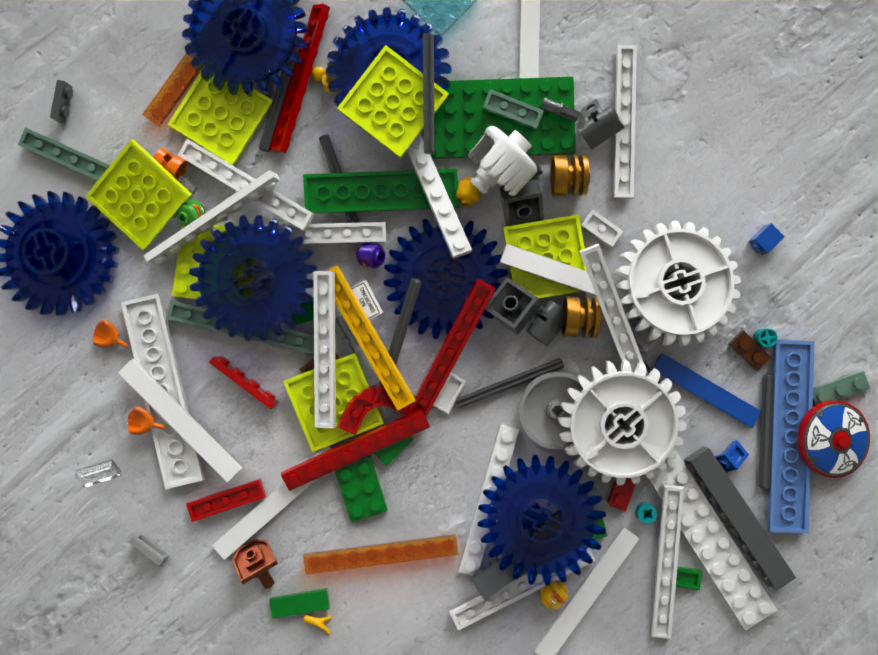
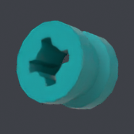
M759 329L753 335V340L760 347L770 348L776 344L778 339L776 332L772 329Z
M641 502L636 506L635 514L641 522L650 524L656 520L657 510L648 502Z

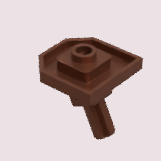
M254 539L238 548L232 562L240 582L245 584L258 577L265 589L271 588L274 585V580L268 570L277 565L278 562L268 541Z

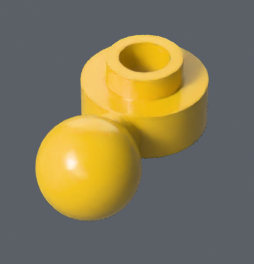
M315 67L312 70V79L316 82H322L324 91L336 93L341 89V78L338 75H326V71L322 67Z

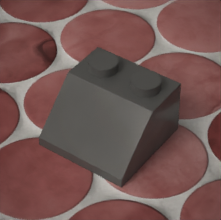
M537 180L529 181L515 196H510V190L505 191V186L500 187L501 204L506 227L544 220L542 191Z
M506 277L489 300L485 310L503 326L519 335L541 304L538 297Z

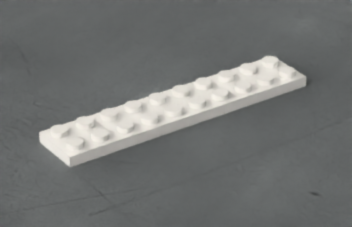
M161 294L121 302L134 359L189 414ZM144 399L147 412L154 418L153 422L166 425L164 430L151 427L165 490L203 481L205 478L199 454Z
M677 453L675 459L667 457L664 460L667 468L663 471L656 467L653 469L654 477L648 480L661 500L663 485L684 487L681 532L738 622L746 631L776 612L777 608L679 454Z

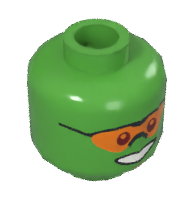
M190 199L182 204L176 212L177 219L182 225L188 226L206 213L205 207L199 201Z

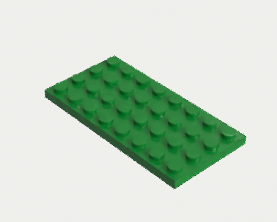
M573 77L434 81L448 92L449 96L434 114V154H430L432 159L469 158V152L483 137L486 128L489 126L499 128L508 137L514 130L518 131L532 145L526 152L528 156L576 153L575 122L560 116L557 118L555 114L544 110L537 129L534 130L482 109L488 92L492 89L541 109L546 97L557 103H564L565 106L575 110Z

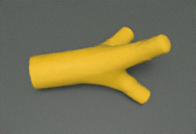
M305 615L303 622L322 629L327 635L331 633L324 625L327 620L331 619L330 615L324 618Z

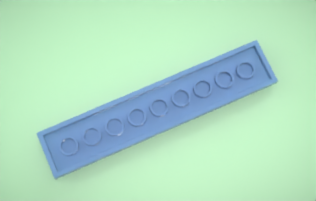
M777 340L773 346L772 459L767 531L809 534L811 470L805 465L799 454L797 434L803 417L813 407L815 341Z

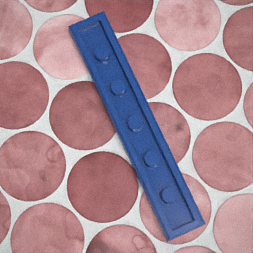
M663 353L660 354L653 366V369H657L663 377L668 378L670 381L751 428L762 412Z

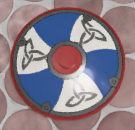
M834 400L821 402L812 407L800 423L797 434L798 451L805 465L814 473L829 478L845 477L857 470L867 456L870 446L868 423L863 414L849 403Z

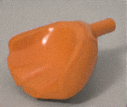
M100 321L96 325L93 336L94 345L102 348L114 346L115 343L125 348L129 346L128 343L118 339L119 333L109 321Z
M141 407L133 408L128 415V432L132 435L146 434L151 430V427L164 430L166 425L154 423L152 415Z

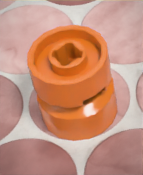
M160 148L154 154L153 158L179 182L186 172L188 162L177 155L173 157V153L163 148Z

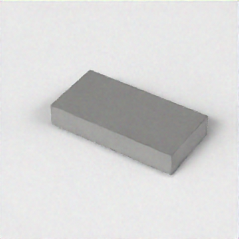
M137 533L129 541L131 545L157 565H161L169 556L141 533Z

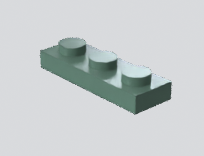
M492 89L489 90L482 108L534 130L537 129L544 110Z
M858 371L813 387V407L821 402L838 401L871 389L865 372Z

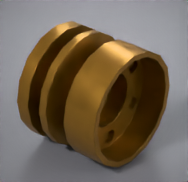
M553 155L550 168L552 196H566L568 187H570L573 196L577 195L578 190L580 196H586L590 183V167L587 155H581L579 161L578 156L573 155L570 164H568L566 155Z
M566 296L563 302V309L567 312V322L562 327V335L564 337H577L579 329H581L583 338H587L589 334L590 338H597L602 323V310L598 298H593L592 302L590 298H585L583 306H581L579 297Z

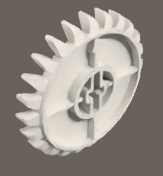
M671 221L669 223V230L662 223L653 226L656 235L648 229L639 233L645 243L637 239L628 243L636 253L624 252L621 254L620 258L630 265L622 266L615 270L616 274L627 277V280L615 285L616 290L628 291V295L620 299L622 305L632 304L633 306L626 314L627 320L640 316L641 320L635 328L637 332L651 326L652 329L648 337L650 341L657 339L662 333H665L663 339L664 346L671 345L675 341L676 336H678L679 347L689 344L690 335H692L695 344L702 343L704 341V331L709 338L714 337L717 334L715 324L725 327L728 324V318L725 316V313L733 314L736 311V307L731 301L740 298V292L734 289V285L741 282L739 276L733 275V270L738 267L737 262L728 260L727 257L731 253L730 249H721L719 247L721 239L718 236L710 239L708 237V229L704 227L696 232L694 224L690 222L686 223L683 229H681L678 221ZM676 270V272L664 277V275ZM683 279L687 281V284L669 290L664 288L669 283ZM687 293V295L674 299L677 296Z
M626 359L622 360L620 371L616 370L613 363L606 361L607 374L604 375L596 367H591L594 379L591 382L579 375L578 381L583 390L580 392L573 388L567 389L570 396L575 400L574 404L561 402V407L570 414V417L558 418L560 425L570 428L569 431H564L559 435L561 440L573 442V444L565 448V451L568 455L579 454L574 460L575 466L581 468L588 464L587 476L594 477L600 472L602 483H608L612 477H615L617 485H623L626 478H630L633 484H638L640 482V475L643 474L648 479L654 477L653 469L656 467L664 471L667 468L664 460L667 457L675 459L677 453L673 450L674 445L679 446L684 442V439L678 435V432L684 431L687 428V424L684 421L678 420L679 417L686 413L685 408L674 405L679 402L681 398L680 393L674 391L668 394L672 382L666 378L658 384L660 372L655 368L648 376H645L646 366L642 362H638L635 371L632 372L630 363ZM620 418L625 421L622 425L617 422Z

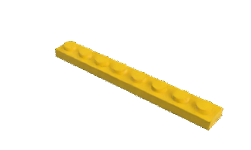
M338 265L332 267L328 271H335V304L393 404L399 411L416 401Z

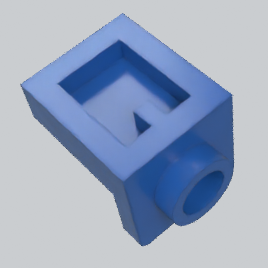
M735 440L730 443L722 454L715 457L724 471L730 472L737 470L749 454Z

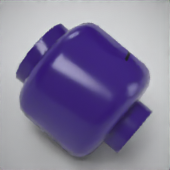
M365 242L356 251L357 261L363 267L376 269L385 261V251L379 244Z

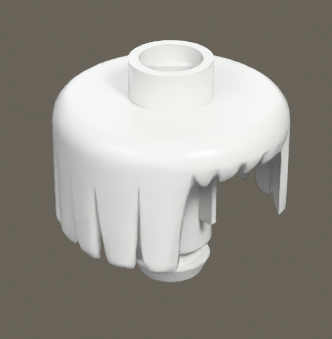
M489 126L486 128L483 137L469 152L468 157H473L472 161L475 164L481 162L478 166L479 169L476 171V177H472L470 182L483 194L488 193L487 190L490 186L494 188L496 184L505 186V191L510 190V196H515L537 172V166L526 154L532 145L516 130L508 137L499 128Z

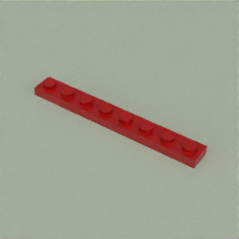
M314 4L269 148L271 151L286 153L290 146V139L301 109V102L307 89L309 76L312 73V66L318 53L320 40L323 37L325 23L328 20L330 7L326 4Z
M479 279L476 280L414 396L416 401L411 403L406 415L422 408L425 417H427L496 289L494 286Z
M422 408L282 471L281 477L288 490L291 491L430 427Z

